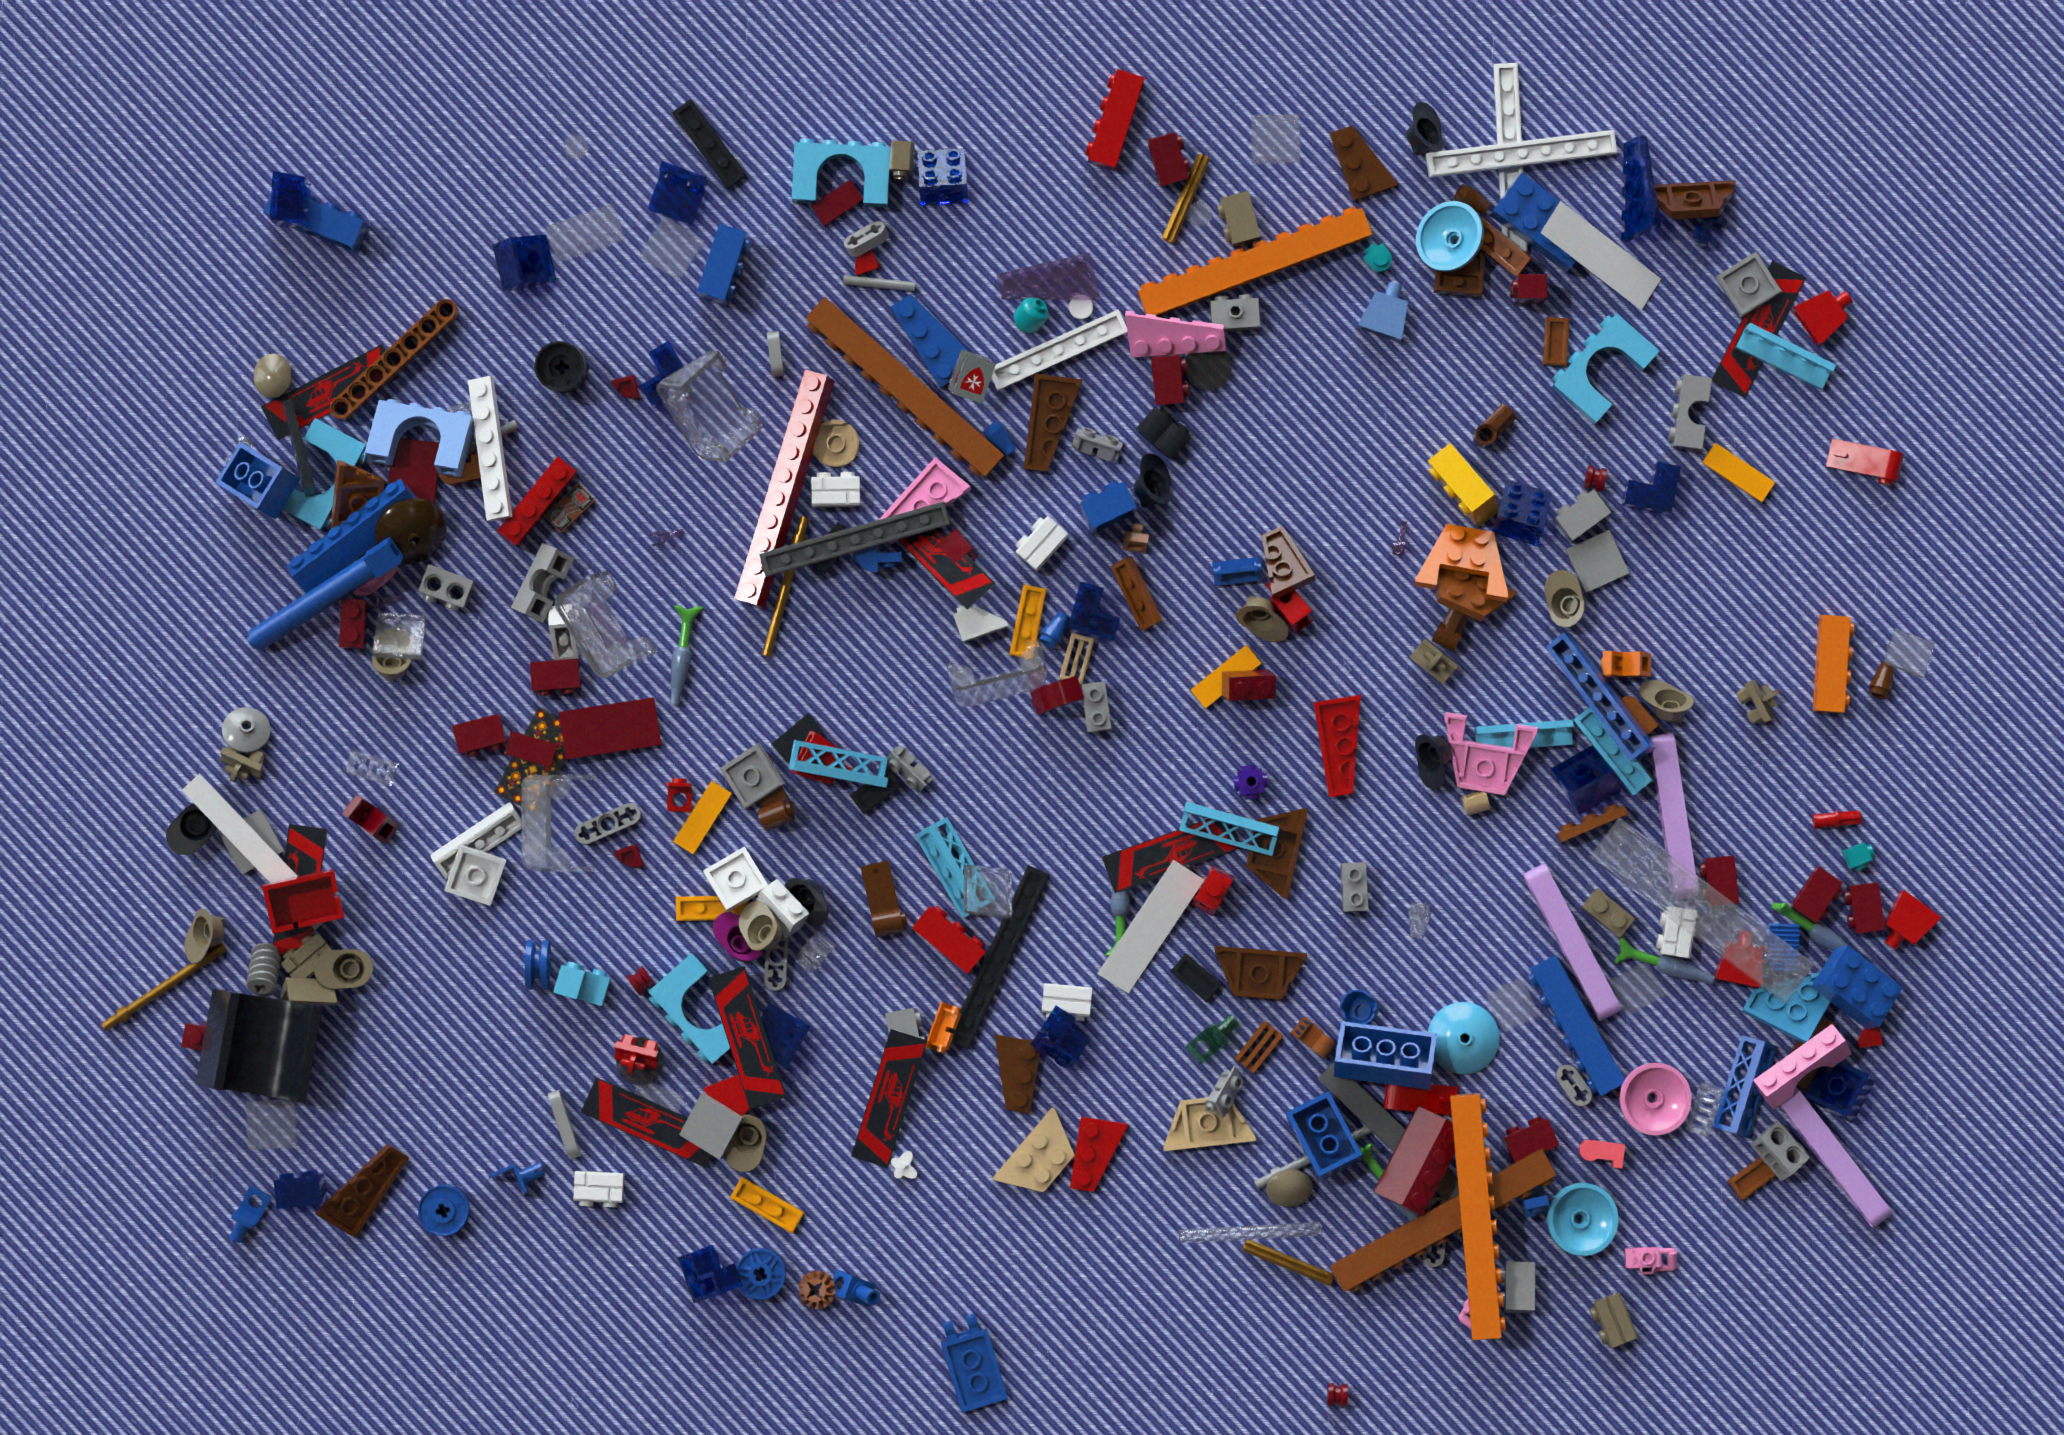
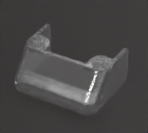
M532 774L524 778L521 785L522 863L526 869L550 872H595L594 865L570 866L569 853L563 848L551 847V799L566 797L570 791V780H595L594 774Z

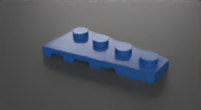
M910 294L890 306L941 389L950 383L961 350H968Z

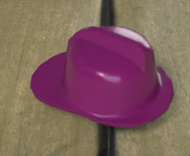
M725 912L717 916L713 923V933L730 958L737 961H753L761 956L764 950H752L743 937L739 928L740 916L738 914Z

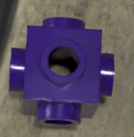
M1256 765L1242 766V771H1237V777H1233L1234 790L1239 791V796H1245L1246 800L1260 798L1259 794H1263L1265 792L1264 788H1268L1267 773L1262 774V768L1256 769ZM1249 777H1253L1256 780L1254 786L1247 784Z

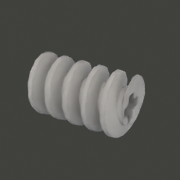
M260 943L251 950L246 986L255 995L265 997L271 996L276 992L281 956L275 945Z

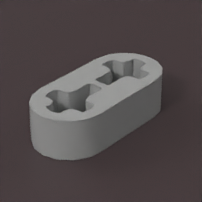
M876 221L849 235L844 241V246L850 256H860L885 242L889 237V233L883 222Z
M779 331L767 332L772 377L784 376Z
M1560 1066L1555 1075L1563 1091L1574 1105H1587L1592 1098V1092L1573 1066ZM1563 1069L1573 1072L1570 1077L1574 1084L1571 1085L1568 1080H1561L1560 1077L1563 1076ZM1577 1086L1580 1091H1586L1585 1101L1575 1100L1574 1097L1577 1093L1573 1087Z

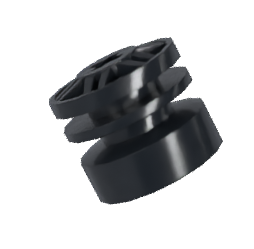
M556 341L548 343L541 348L535 358L534 369L536 377L543 386L555 392L569 393L583 386L588 378L589 363L581 349L568 342ZM562 362L569 366V369L565 370L564 374L558 370V366H562Z

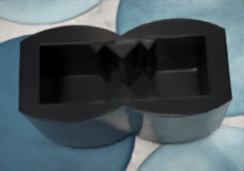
M1154 407L1135 430L1172 461L1191 439L1188 436L1190 431L1181 423L1178 425L1174 424L1170 420L1172 415L1163 407L1160 409Z

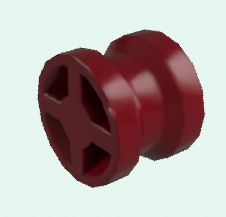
M1588 465L1583 488L1589 489L1592 487L1596 488L1599 492H1603L1607 469L1601 468L1599 470L1595 469L1592 465Z
M643 966L639 967L638 972L634 975L630 974L627 976L628 981L640 996L645 994L647 988H653L656 985Z
M1328 1383L1327 1407L1340 1405L1341 1408H1347L1348 1384L1336 1386L1334 1383Z

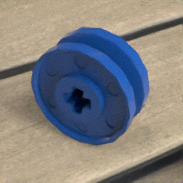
M527 940L525 950V988L533 990L535 979H539L541 990H549L551 973L550 940L542 941L540 951L536 950L534 940Z
M449 1184L437 1185L429 1189L421 1197L418 1205V1217L422 1226L428 1232L438 1236H449L458 1232L467 1223L470 1215V1203L466 1194L458 1187ZM440 1204L450 1208L445 1217L443 1213L438 1212V1209L441 1208Z
M766 1248L751 1249L743 1254L735 1270L736 1283L741 1292L757 1300L768 1299L777 1294L783 1286L786 1276L785 1264L781 1257L774 1251ZM762 1267L765 1269L764 1273L767 1277H762L761 1280H758L754 1270H759Z

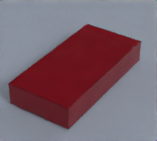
M849 180L811 205V208L825 227L864 199L852 181Z
M511 731L504 754L552 767L558 744Z

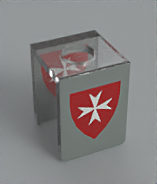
M961 350L948 389L954 395L983 403L996 365L990 362V359Z

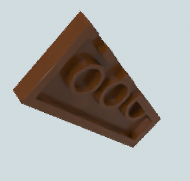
M1035 374L1024 470L1048 472L1083 379Z
M386 1144L323 1204L315 1214L356 1238L409 1157L393 1146Z

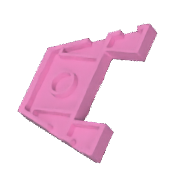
M1446 712L1444 719L1448 730V740L1452 751L1457 787L1505 795L1539 727L1517 724L1513 748L1464 740L1467 715Z

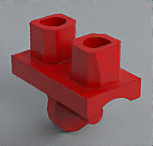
M625 1034L620 1042L616 1041L614 1045V1060L621 1061L620 1065L627 1066L628 1074L633 1075L636 1069L643 1071L645 1068L657 1069L658 1043L656 1041L647 1040L644 1047L635 1046L636 1038Z

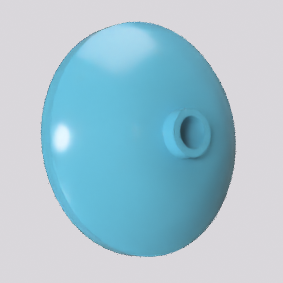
M1448 201L1435 206L1423 217L1417 230L1416 247L1421 259L1431 268L1443 272L1455 271L1466 266L1474 259L1481 248L1484 236L1482 220L1472 207L1462 202ZM1459 238V241L1454 244L1455 239Z
M1457 1002L1442 1008L1433 1017L1428 1028V1033L1437 1034L1436 1063L1452 1073L1471 1074L1482 1070L1493 1060L1499 1047V1030L1494 1018L1487 1010L1473 1003ZM1464 1033L1469 1036V1040L1466 1043L1460 1040V1036Z
M1575 1183L1560 1190L1551 1201L1547 1213V1226L1554 1242L1564 1251L1579 1256L1593 1255L1602 1251L1613 1240L1618 1228V1211L1611 1196L1602 1188L1589 1183ZM1577 1214L1581 1216L1580 1223L1575 1222V1216Z

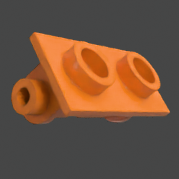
M942 1001L940 1002L927 1038V1048L943 1054L946 1053V1050L950 1049L954 1034L949 1032L951 1028L956 1030L960 1016H962L960 1013L961 1008Z

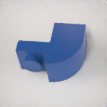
M877 546L852 552L856 563L869 572L877 573L878 563H882V567H896V562H902L901 552L877 553Z
M1541 1185L1532 1188L1533 1193L1520 1199L1525 1218L1548 1213V1196Z

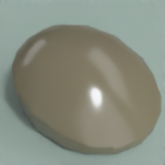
M275 353L265 355L255 366L254 383L257 390L263 396L268 398L281 396L291 386V367L288 361L281 355Z
M1286 1169L1276 1173L1268 1181L1266 1187L1269 1200L1282 1207L1297 1206L1305 1202L1313 1190V1184L1308 1175L1297 1169Z

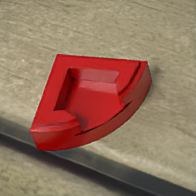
M872 249L857 256L855 262L856 276L879 268Z
M1880 1027L1864 1028L1857 1041V1048L1883 1045Z

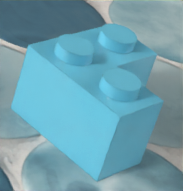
M568 962L567 966L561 965L553 993L604 1006L611 983V978L606 977L607 972L593 969L592 973L583 970V965Z

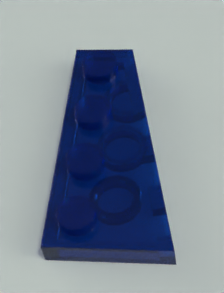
M1643 135L1623 143V174L1626 175V182L1624 187H1622V197H1625V210L1622 211L1621 221H1625L1624 232H1621V241L1629 242L1661 226L1647 136Z

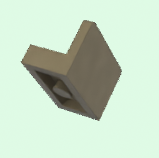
M286 977L280 990L281 1000H289L291 1004L335 1005L337 1002L335 989L321 985L317 979Z

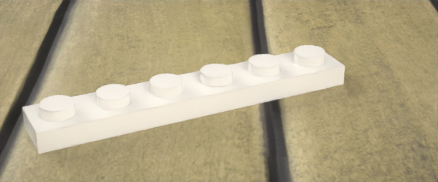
M1119 309L996 364L991 378L997 391L1128 333Z
M486 376L468 380L486 519L492 522L511 518L512 510L494 377Z

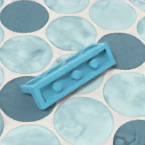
M1752 323L1745 327L1735 349L1819 390L1823 389L1829 375L1836 367L1835 364Z
M1590 706L1573 719V722L1632 795H1635L1652 781L1638 762L1629 760Z
M1573 720L1519 723L1539 727L1530 748L1573 745ZM1517 724L1475 727V742L1513 748Z
M794 740L789 769L885 788L888 782V778L884 777L888 760L886 757ZM799 746L807 747L813 756L805 762L797 760ZM813 749H818V750H821V751H819L818 753H815V751H814ZM826 751L831 752L836 759L829 766L823 765L819 759V756ZM836 753L844 755L839 758ZM848 756H854L859 764L852 770H847L841 762ZM860 758H865L866 760L862 762ZM815 759L818 762V764L810 763ZM872 760L881 761L878 775L869 774L865 765ZM839 764L841 768H836L834 766ZM860 768H862V770L864 771V773H862V772H857V771H858Z
M1190 802L1185 804L1184 815L1179 829L1182 832L1269 856L1273 855L1280 830L1277 826ZM1189 814L1199 816L1204 825L1195 830L1187 828L1186 823ZM1203 817H1204V818H1207V819H1211V821H1209L1208 823H1206V822L1204 821ZM1216 821L1222 822L1227 830L1219 836L1212 835L1208 828L1210 824ZM1226 824L1233 825L1235 827L1229 830ZM1206 828L1208 833L1201 832L1200 830ZM1238 828H1244L1250 838L1243 842L1235 841L1231 832ZM1249 830L1254 831V832H1258V833L1255 834L1254 836H1252V834L1250 833ZM1229 834L1232 840L1223 837ZM1262 834L1272 836L1269 850L1259 848L1254 839ZM1252 840L1255 846L1246 843Z
M948 817L915 835L962 919L995 901ZM938 827H944L947 839L941 836L937 829ZM951 848L957 850L959 860L953 857ZM963 868L969 871L971 880L965 878ZM975 889L981 892L985 899L983 902L980 903L978 901Z

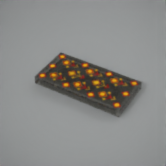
M539 707L524 735L558 744L552 767L512 757L494 793L536 815L566 761L559 717Z

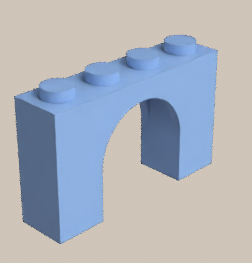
M393 399L378 401L365 450L369 462L393 465L397 446L402 435L415 426L425 425L435 428L441 435L434 463L438 474L462 477L474 432L472 416L463 411H456V413L447 412L440 407L429 409L416 403H410V405L401 404Z

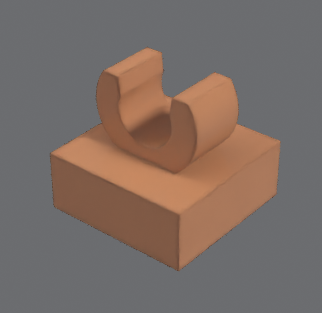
M1134 523L1132 532L1125 531L1122 550L1146 553L1149 535L1142 534V524Z

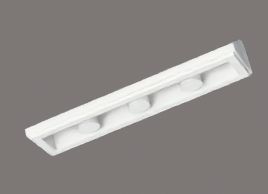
M509 802L430 856L439 871L447 879L460 845L486 853L526 825L511 802Z

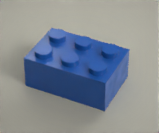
M719 223L697 290L701 299L726 307L729 301L733 302L737 291L736 285H734L736 278L741 279L744 270L742 259L743 256L748 257L752 245L747 232Z
M240 442L215 483L276 520L301 478Z
M1116 480L1104 486L1105 491L1099 494L1093 491L1083 496V501L1080 502V511L1092 535L1135 515L1137 507L1125 482L1118 483Z
M1849 945L1833 950L1811 986L1865 1029L1880 1027L1903 987Z
M1329 1091L1286 1112V1119L1319 1182L1362 1161V1153Z

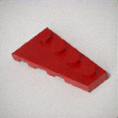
M1361 695L1313 702L1328 797L1353 794Z

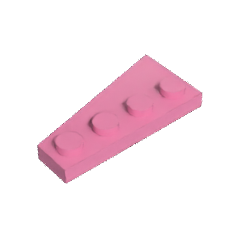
M935 457L880 519L943 501L947 507L970 491L971 487ZM894 540V541H891V542H887V543H888L889 545H892V544L895 543L897 540Z

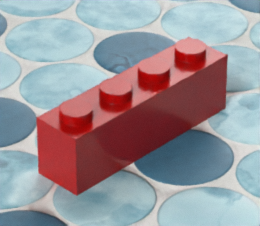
M1117 69L1116 75H1110L1107 88L1111 90L1108 97H1103L1100 106L1103 114L1101 120L1096 119L1092 131L1096 136L1094 142L1089 141L1085 155L1089 156L1088 163L1112 171L1116 170L1145 77Z
M557 456L512 511V517L507 518L497 531L519 548L544 515L577 477V471Z

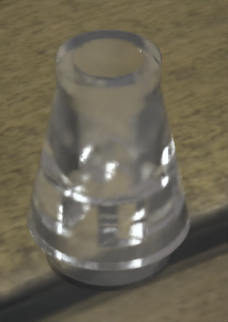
M1411 902V908H1408L1410 937L1424 938L1432 913L1430 904Z

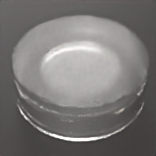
M571 135L564 142V151L569 158L578 160L587 154L588 144L582 136Z
M1205 202L1194 203L1188 212L1190 222L1200 227L1207 225L1212 218L1211 207Z

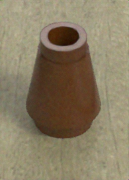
M1461 184L1453 198V201L1465 203L1481 214H1484L1490 205V202L1470 185Z
M1880 662V666L1868 686L1871 696L1887 699L1888 695L1892 693L1894 665Z

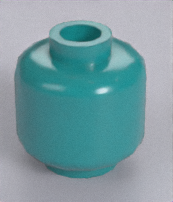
M1028 297L1024 299L1013 314L1015 325L1024 333L1039 331L1049 317L1045 302L1039 298Z

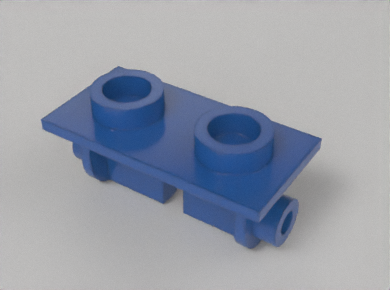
M1260 557L1212 562L1215 586L1262 581Z

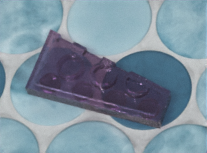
M1090 253L996 274L1002 299H1026L1030 297L1041 300H1100Z

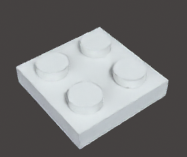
M460 845L444 890L491 906L506 859Z
M745 847L703 870L727 912L759 895L761 890L768 886Z

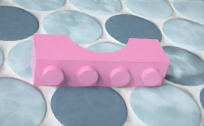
M1831 1024L1753 1081L1760 1094L1774 1110L1793 1096L1796 1085L1807 1073L1822 1066L1833 1068L1852 1053L1846 1040Z

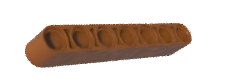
M442 299L436 303L332 401L330 405L332 415L339 421L351 419L456 321L459 315V309L456 304L450 299ZM446 305L453 307V313L448 317L441 315V310ZM427 322H434L436 325L432 333L424 332L423 328ZM410 338H416L418 346L412 350L407 349V341ZM392 355H400L401 360L398 365H389V358ZM382 371V380L376 383L372 382L371 376L373 372ZM358 387H364L366 391L361 399L354 397V391ZM342 403L347 404V413L337 415V406Z

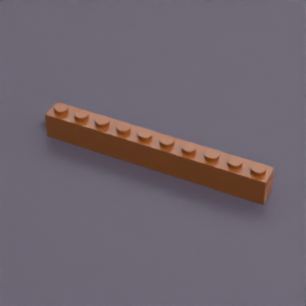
M826 297L806 317V321L809 323L807 327L815 335L821 333L826 338L825 343L833 351L839 349L845 354L842 358L850 366L854 367L856 364L863 370L860 374L871 383L874 380L880 385L878 390L889 399L892 396L897 400L896 406L906 415L909 412L916 417L914 422L924 431L926 428L934 433L932 438L941 446L944 444L948 445L952 449L950 454L959 462L965 460L970 465L968 470L977 478L981 475L986 478L1004 458L1002 452Z
M1543 1148L1492 1175L1493 1186H1488L1489 1196L1494 1195L1495 1209L1498 1208L1501 1211L1512 1205L1510 1200L1518 1196L1520 1199H1523L1533 1193L1532 1188L1541 1185L1543 1188L1554 1182L1553 1177L1556 1176V1171ZM1459 1194L1426 1211L1423 1216H1417L1332 1263L1330 1268L1343 1291L1350 1290L1352 1293L1364 1286L1363 1281L1369 1278L1374 1281L1385 1275L1383 1270L1391 1266L1393 1270L1406 1263L1404 1259L1412 1254L1416 1258L1427 1252L1425 1247L1432 1243L1435 1246L1448 1240L1447 1235L1455 1231L1456 1234L1462 1233Z

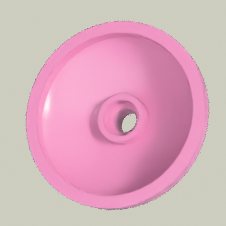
M1648 1063L1637 1067L1626 1077L1621 1087L1619 1100L1624 1118L1634 1129L1648 1135H1663L1674 1131L1685 1121L1691 1108L1692 1096L1687 1080L1677 1069L1663 1063ZM1651 1093L1655 1095V1100L1653 1102H1649L1648 1096Z

